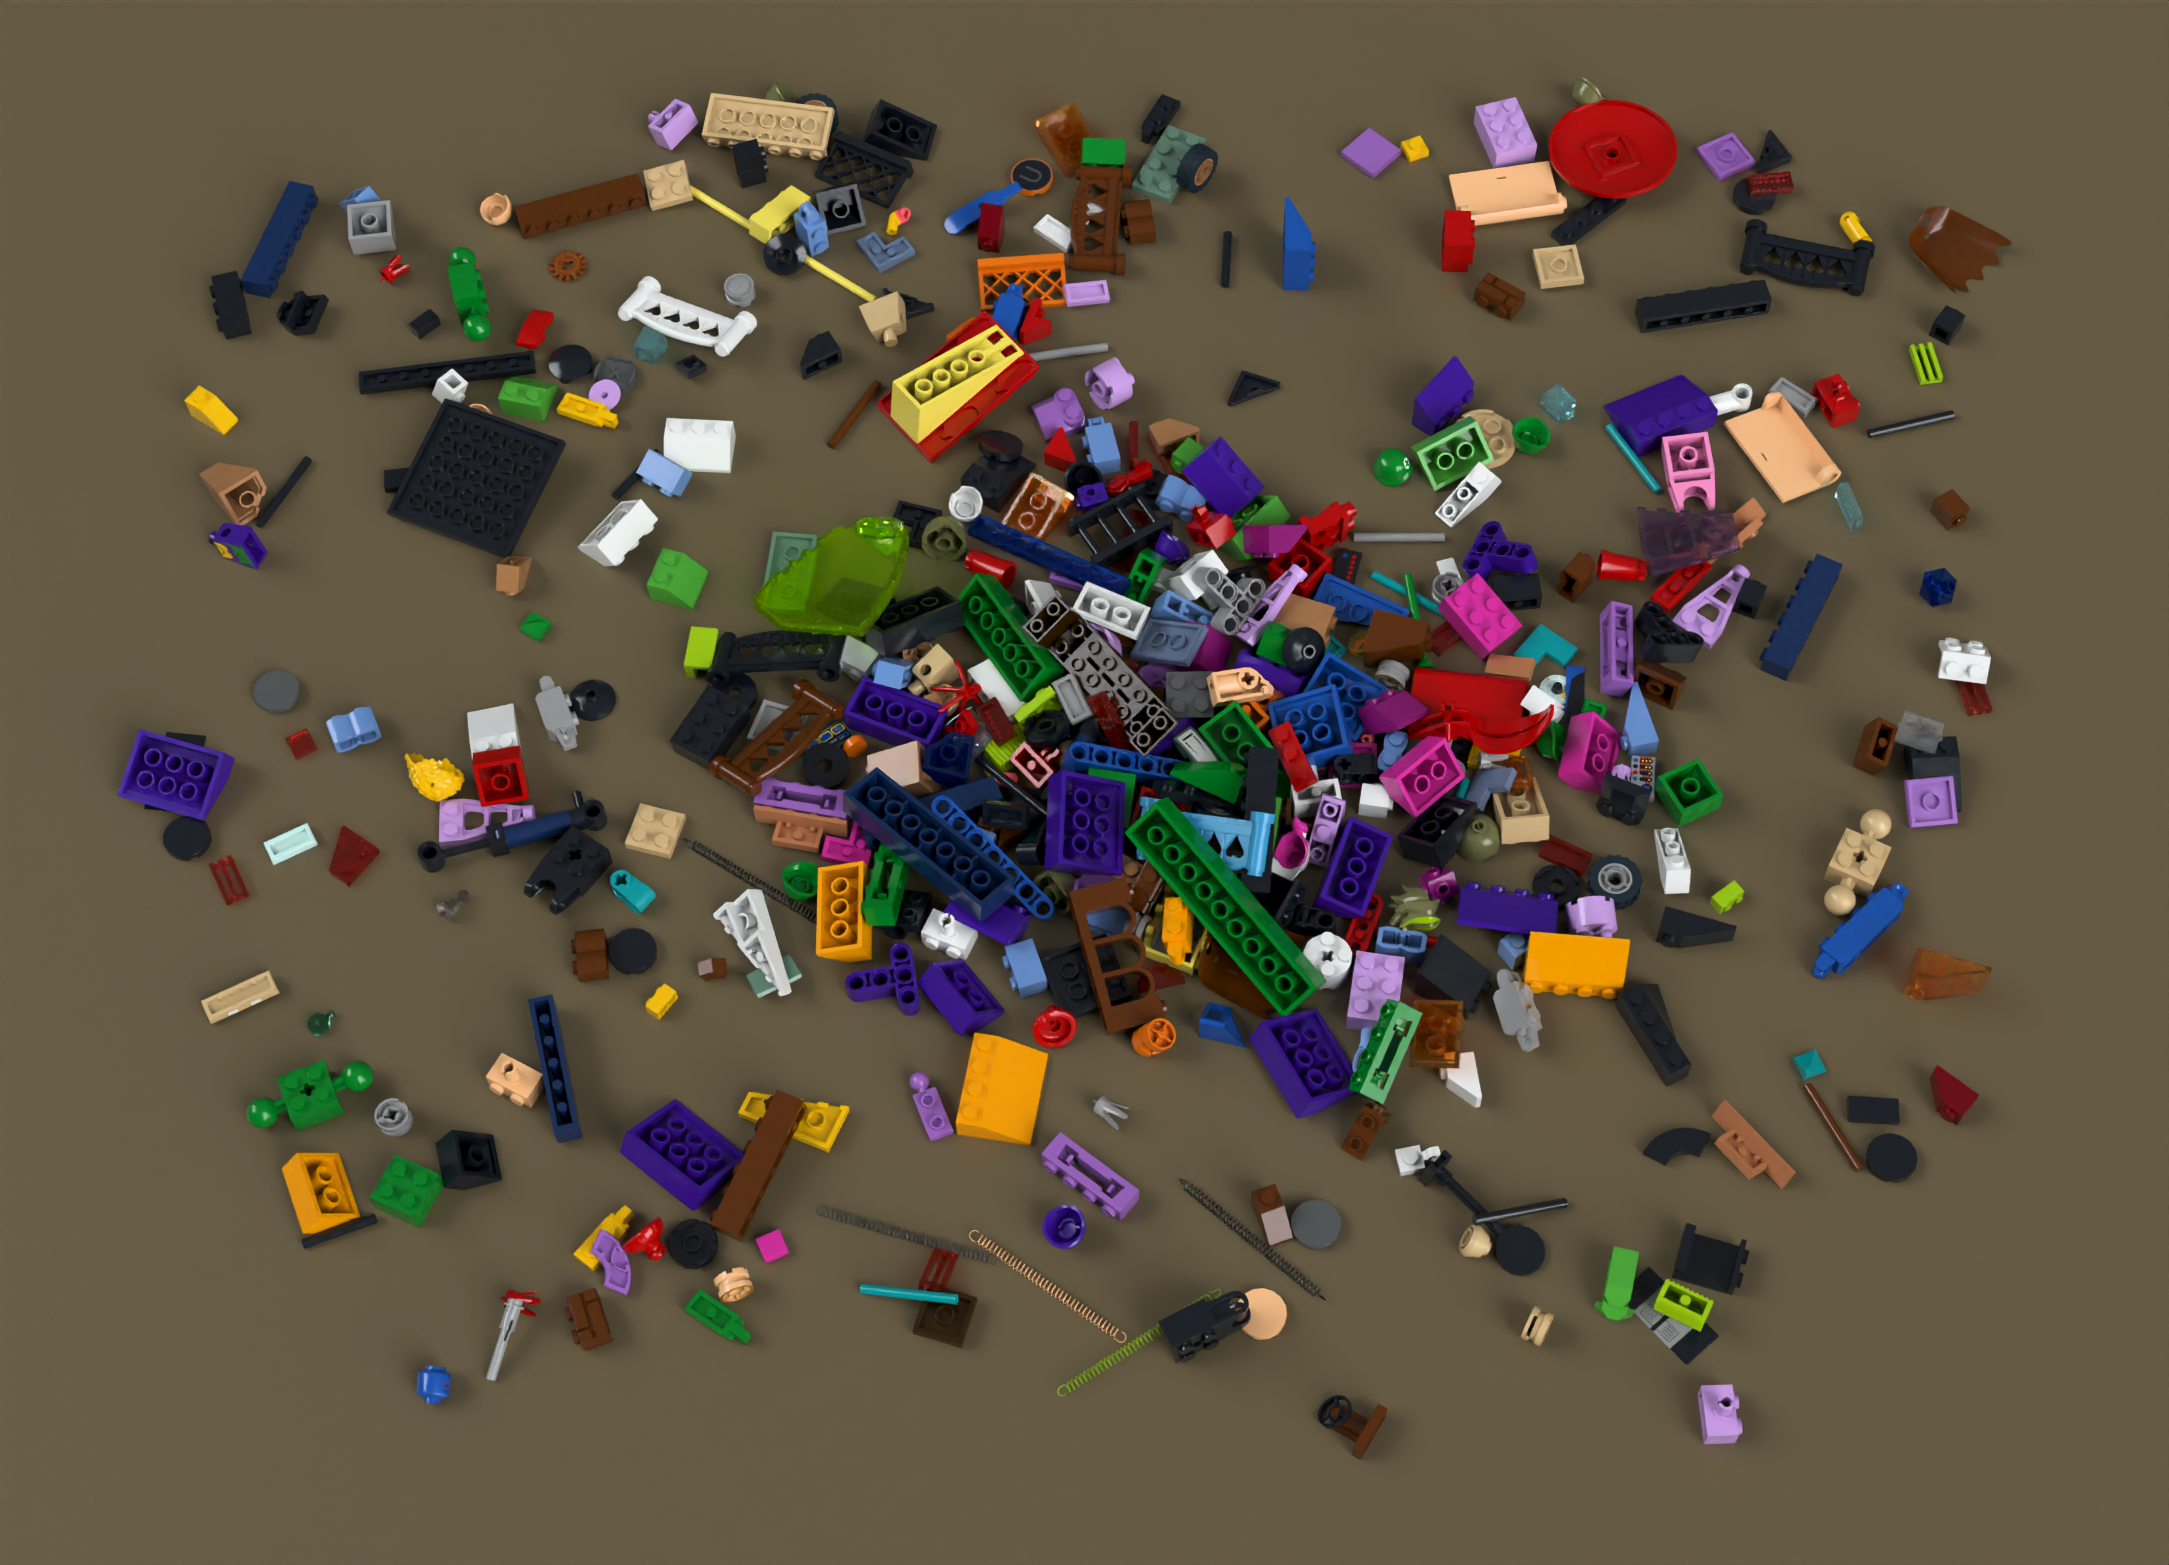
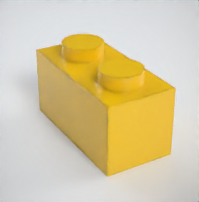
M664 983L662 987L660 986L656 990L655 995L647 1000L645 1005L647 1012L659 1020L678 998L677 992Z

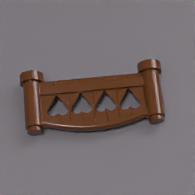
M1081 165V167L1076 168V180H1080V183L1074 195L1070 213V236L1074 254L1069 255L1068 268L1081 271L1116 272V275H1125L1126 254L1117 253L1122 186L1131 187L1132 165H1124L1123 168ZM1093 185L1106 192L1095 198L1088 196L1091 193L1089 187ZM1094 203L1104 209V211L1090 216L1087 214L1089 211L1087 205ZM1087 221H1093L1103 227L1093 233L1085 231L1088 228L1086 225ZM1090 238L1102 246L1091 251H1085L1086 243L1084 241Z
M801 679L792 688V698L796 701L732 759L723 754L713 757L709 763L708 771L715 778L726 780L747 795L757 796L762 790L761 782L775 775L798 758L814 742L830 719L839 720L844 716L845 709L842 704L815 689L813 683L806 679ZM802 715H818L808 726H802ZM786 730H801V733L795 735L792 741H786L784 735ZM768 746H785L782 750L778 751L777 755L769 756ZM752 761H768L767 764L761 766L759 771H752Z

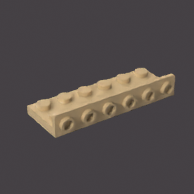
M711 93L702 137L705 143L711 147L725 146L732 149L734 144L757 139L759 147L763 146L765 152L773 155L788 154L795 158L804 156L813 160H821L827 157V145L835 111L834 108Z

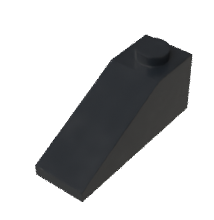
M1665 906L1655 942L1669 948H1685L1728 942L1733 940L1737 926Z

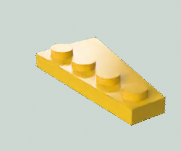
M749 1092L738 1112L739 1117L757 1123L760 1117L763 1118L767 1110L765 1108L766 1103L771 1095ZM805 1102L807 1110L793 1139L829 1153L850 1111L849 1106L840 1105V1107L823 1102H818V1104Z

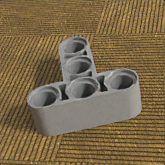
M1199 567L1194 572L1195 584L1220 607L1211 620V627L1221 634L1235 635L1264 596L1266 591L1265 583L1261 579L1244 577L1235 585L1220 569L1212 567Z

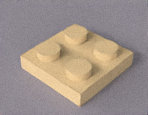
M684 160L643 171L652 211L693 200L687 166Z
M1576 244L1533 249L1532 255L1541 289L1584 284V275Z
M640 803L625 841V847L671 859L686 820L685 814Z

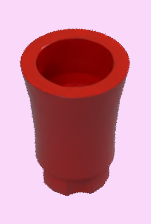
M973 549L965 559L964 568L973 575L982 573L996 576L1005 590H1007L1015 578L1017 564L1016 562Z
M1601 549L1597 562L1596 580L1644 582L1647 560Z

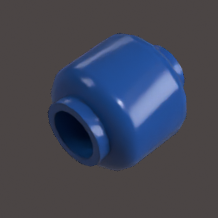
M425 1366V1370H421L418 1373L416 1394L424 1398V1403L439 1404L440 1399L449 1397L451 1374L446 1372V1367Z

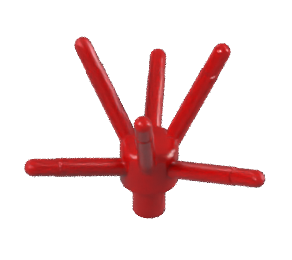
M958 659L954 662L963 685L960 687H931L932 691L958 692L956 698L938 709V712L942 713L962 700L950 720L960 714L968 700L973 699L981 709L986 707L977 697V693L981 692L982 689L980 684L967 682Z

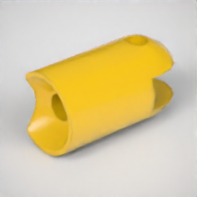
M1846 212L1840 217V225L1853 244L1858 240L1872 241L1860 225L1859 217L1854 212Z

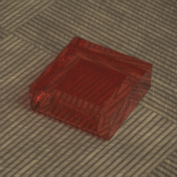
M307 728L285 738L296 760L318 750Z

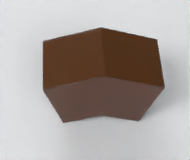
M710 958L697 962L699 976L704 981L725 978L728 972L726 958Z

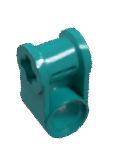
M625 870L614 872L610 878L614 895L637 914H641L656 898V894L649 886L640 882Z

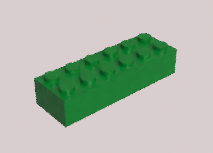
M976 573L957 598L962 604L964 625L1020 702L1029 703L1035 698L1039 690L1047 688L1049 685L1053 687L1052 682L1058 680L1065 669L1047 648L1038 644L1023 628L1028 619L996 576Z

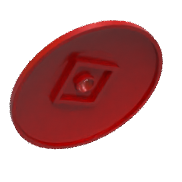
M1600 100L1592 104L1580 105L1561 117L1550 134L1548 152L1554 170L1570 186L1592 196L1618 199L1644 194L1663 183L1674 169L1678 147L1672 129L1655 112L1644 106L1627 101ZM1608 154H1612V155L1617 156V157L1611 158V157H1608L1607 155H1608Z

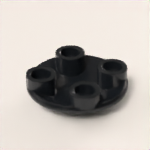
M562 346L554 351L549 359L550 372L561 383H570L592 372V356L582 346Z

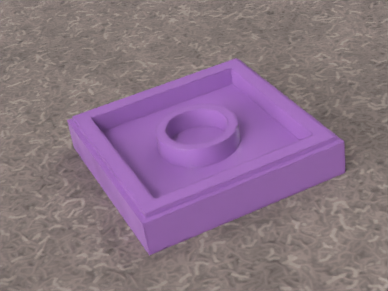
M1371 128L1364 131L1341 151L1342 158L1372 179L1401 155V150Z
M1733 132L1696 148L1697 155L1718 182L1755 166L1756 161Z
M1953 776L1904 780L1909 828L1958 823Z

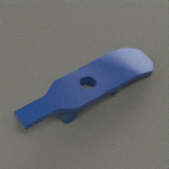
M1016 181L1002 190L989 191L953 212L946 218L944 227L950 235H958L969 225L975 222L979 223L982 202L1003 206L1004 202L1020 192L1022 188Z

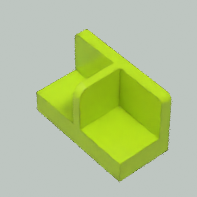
M691 626L684 661L686 678H696L697 669L708 670L713 664L719 634L717 628Z

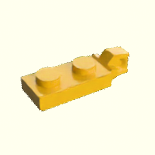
M568 392L556 409L560 415L596 427L604 425L605 427L615 429L619 423L617 414L611 413L610 409L606 408L604 404Z
M624 1205L616 1215L611 1213L576 1250L574 1257L594 1272L601 1265V1262L594 1255L590 1254V1251L600 1229L607 1231L620 1243L626 1237L627 1231L630 1228L628 1223L634 1217L633 1211Z

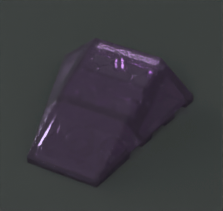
M1637 507L1640 543L1644 560H1647L1648 576L1653 577L1701 564L1736 552L1741 548L1732 513L1701 511V514H1690V510H1680V513L1666 512L1667 509L1657 508V511H1645V507Z

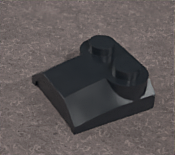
M1606 773L1596 808L1605 817H1613L1628 826L1638 825L1646 813L1652 790Z

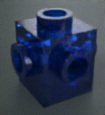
M1945 568L1927 571L1924 574L1919 595L1931 607L1952 603L1957 580Z

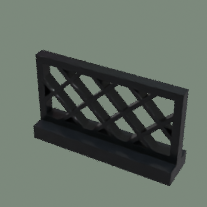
M837 131L834 136L835 141L828 151L827 157L823 159L814 174L815 178L837 186L845 184L841 182V177L852 174L857 187L858 185L871 182V190L864 192L859 190L858 187L861 198L889 209L906 179H910L914 173L911 161ZM837 149L846 154V157L834 160L833 156ZM858 158L864 161V165L852 168L850 162ZM848 162L850 169L838 173L836 165ZM834 166L836 174L830 176L823 174L825 169ZM875 166L882 168L883 172L870 175L869 168ZM867 170L869 177L856 180L854 173ZM893 174L900 176L898 181L889 184L887 176ZM885 177L887 185L875 188L873 181ZM889 190L890 195L885 201L878 198L876 193Z

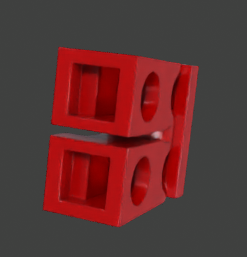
M1335 501L1331 503V506L1323 509L1321 514L1311 519L1304 515L1298 519L1297 524L1307 525V530L1301 538L1321 552L1335 545L1338 540L1343 542L1347 539V532L1355 528V522L1352 517L1356 516L1357 510L1350 501L1343 505Z

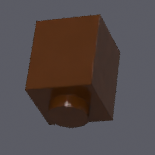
M1951 489L1934 499L1930 512L1946 530H1949L1954 526L1959 527L1965 523L1970 507Z

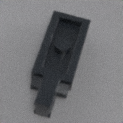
M1164 94L1160 96L1141 126L1143 130L1141 132V142L1149 144L1154 135L1162 136L1179 110L1181 101Z

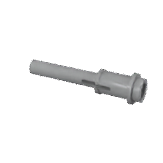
M508 1298V1301L504 1302L506 1307L499 1328H501L500 1335L486 1375L488 1380L496 1381L511 1331L515 1332L520 1311L524 1310L522 1301Z

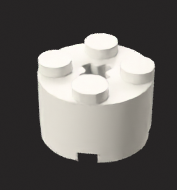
M1324 932L1312 938L1306 944L1303 954L1327 981L1319 989L1331 988L1330 990L1341 987L1348 980L1351 970L1352 951L1345 940L1331 932Z

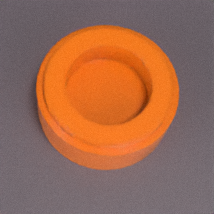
M861 735L850 737L843 745L844 752L850 758L861 755L867 749V742Z

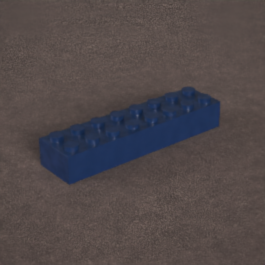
M878 767L843 794V811L980 923L1014 895V876Z

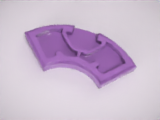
M600 1229L590 1254L598 1258L604 1268L605 1281L603 1287L627 1296L631 1283V1267L628 1257L618 1240L607 1231Z

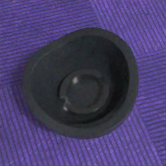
M1087 461L1072 463L1064 474L1065 489L1075 498H1077V488L1087 484L1093 485L1103 482L1101 471L1091 462Z

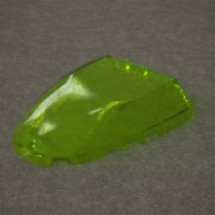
M887 516L858 518L854 526L844 529L843 525L834 528L818 539V546L811 551L807 548L804 549L803 557L797 562L793 559L790 560L789 568L784 573L778 571L753 597L755 609L783 631L863 637L883 613L901 581L909 550L910 537L908 529H905L901 520Z

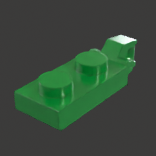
M700 1289L684 1308L685 1313L730 1342L735 1338L746 1345L752 1337L750 1332L742 1327L745 1323L738 1314Z

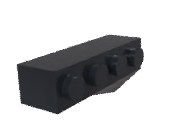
M1639 984L1620 993L1615 1007L1665 1086L1667 1087L1688 1077L1692 1064L1676 1040L1658 984Z

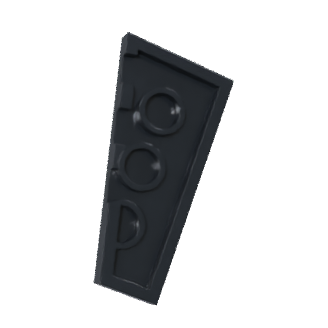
M1163 779V781L1154 780L1152 786L1159 799L1169 797L1173 802L1188 805L1191 804V801H1194L1197 805L1207 809H1212V806L1215 805L1225 809V812L1235 814L1236 810L1241 811V802L1246 801V795L1243 792L1237 802L1233 804L1189 783H1179L1171 779Z

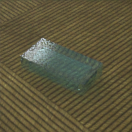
M1848 481L1839 483L1835 494L1837 502L1850 531H1859L1864 517Z

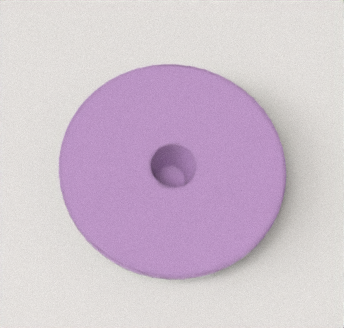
M607 379L596 382L589 392V400L604 404L608 409L614 408L621 397L619 386L614 381Z

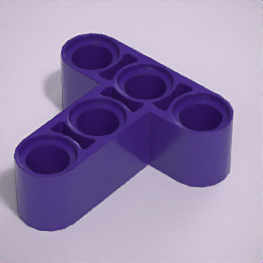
M1490 521L1482 527L1462 565L1468 579L1478 573L1486 582L1493 570L1521 574L1532 573L1538 568V561L1529 544L1508 541L1501 524L1498 521Z
M899 942L891 947L890 957L892 966L853 972L845 979L848 998L854 1002L897 996L898 1007L902 1014L912 1016L920 1009L912 950L906 943ZM900 955L907 956L903 960L896 959ZM902 977L910 978L908 981L900 980ZM878 981H886L884 985H876ZM854 985H862L860 989H852ZM908 998L914 999V1001L911 1003L903 1002L905 999Z

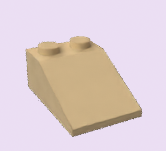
M1535 777L1514 779L1510 791L1491 793L1495 822L1500 829L1501 844L1549 840V813Z

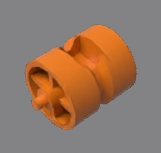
M1164 1018L1154 1019L1135 1029L1132 1034L1133 1048L1144 1057L1154 1056L1170 1048L1176 1040V1032L1173 1025Z

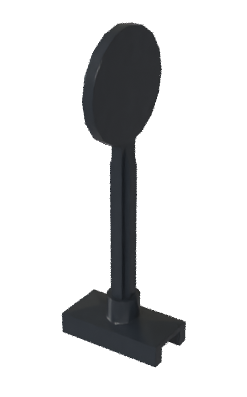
M1446 1150L1440 1154L1434 1164L1431 1163L1418 1179L1425 1187L1436 1179L1442 1186L1445 1185L1474 1214L1488 1212L1452 1177L1453 1174L1445 1168L1452 1158ZM1498 1221L1484 1223L1498 1237L1494 1251L1498 1263L1504 1270L1513 1275L1525 1276L1532 1274L1540 1268L1544 1261L1546 1250L1544 1242L1537 1232L1521 1225L1506 1229Z

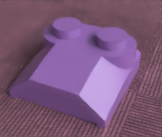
M1061 388L1055 392L1053 397L1030 406L1043 433L1045 443L1051 441L1060 427L1063 428L1066 436L1084 431L1085 427H1087L1083 410L1074 391L1071 389Z

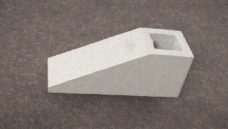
M1478 462L1435 514L1452 528L1483 503L1502 481L1482 463Z
M1678 828L1654 829L1660 879L1664 893H1689L1691 868Z

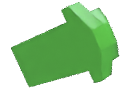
M1613 1247L1602 1302L1596 1301L1594 1309L1606 1319L1619 1321L1633 1316L1634 1309L1628 1308V1303L1631 1299L1639 1256L1638 1251Z

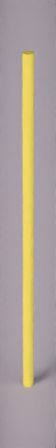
M690 185L693 197L749 230L748 219ZM806 255V265L868 302L878 299L875 295Z

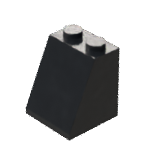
M1441 934L1417 972L1414 993L1467 1020L1470 1013H1476L1481 1003L1479 1001L1482 994L1486 995L1492 985V982L1489 981L1491 971Z

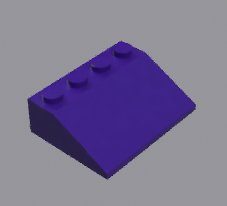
M1682 374L1604 405L1608 416L1638 457L1661 448L1662 437L1699 433L1714 427L1718 410L1709 396Z
M139 729L117 796L204 821L228 781L235 758L220 751Z
M1061 770L1049 777L1045 870L1068 874L1122 875L1125 808L1124 782Z
M1467 881L1466 885L1461 884L1457 924L1529 935L1530 932L1556 933L1558 898H1554V894L1548 892H1539V895L1529 894L1530 891L1526 889L1515 888V892L1506 891L1505 887L1500 885H1491V888L1481 887V883Z
M1317 1008L1262 1021L1248 1038L1297 1119L1317 1114L1356 1095V1093L1348 1090L1351 1076L1354 1073L1352 1064Z
M676 1099L625 1133L620 1150L624 1157L693 1212L709 1201L732 1177L735 1165L738 1162L741 1163L745 1155L740 1149Z

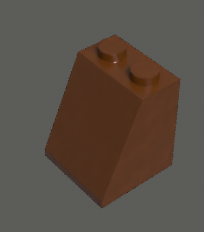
M1375 609L1362 649L1364 666L1369 668L1376 667L1383 660H1394L1402 663L1424 658L1427 652H1431L1434 639H1432L1433 631H1430L1429 622Z

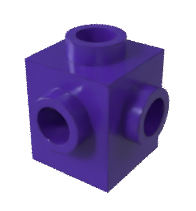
M1103 482L1093 485L1087 484L1077 488V498H1074L1076 510L1081 511L1082 515L1109 501Z

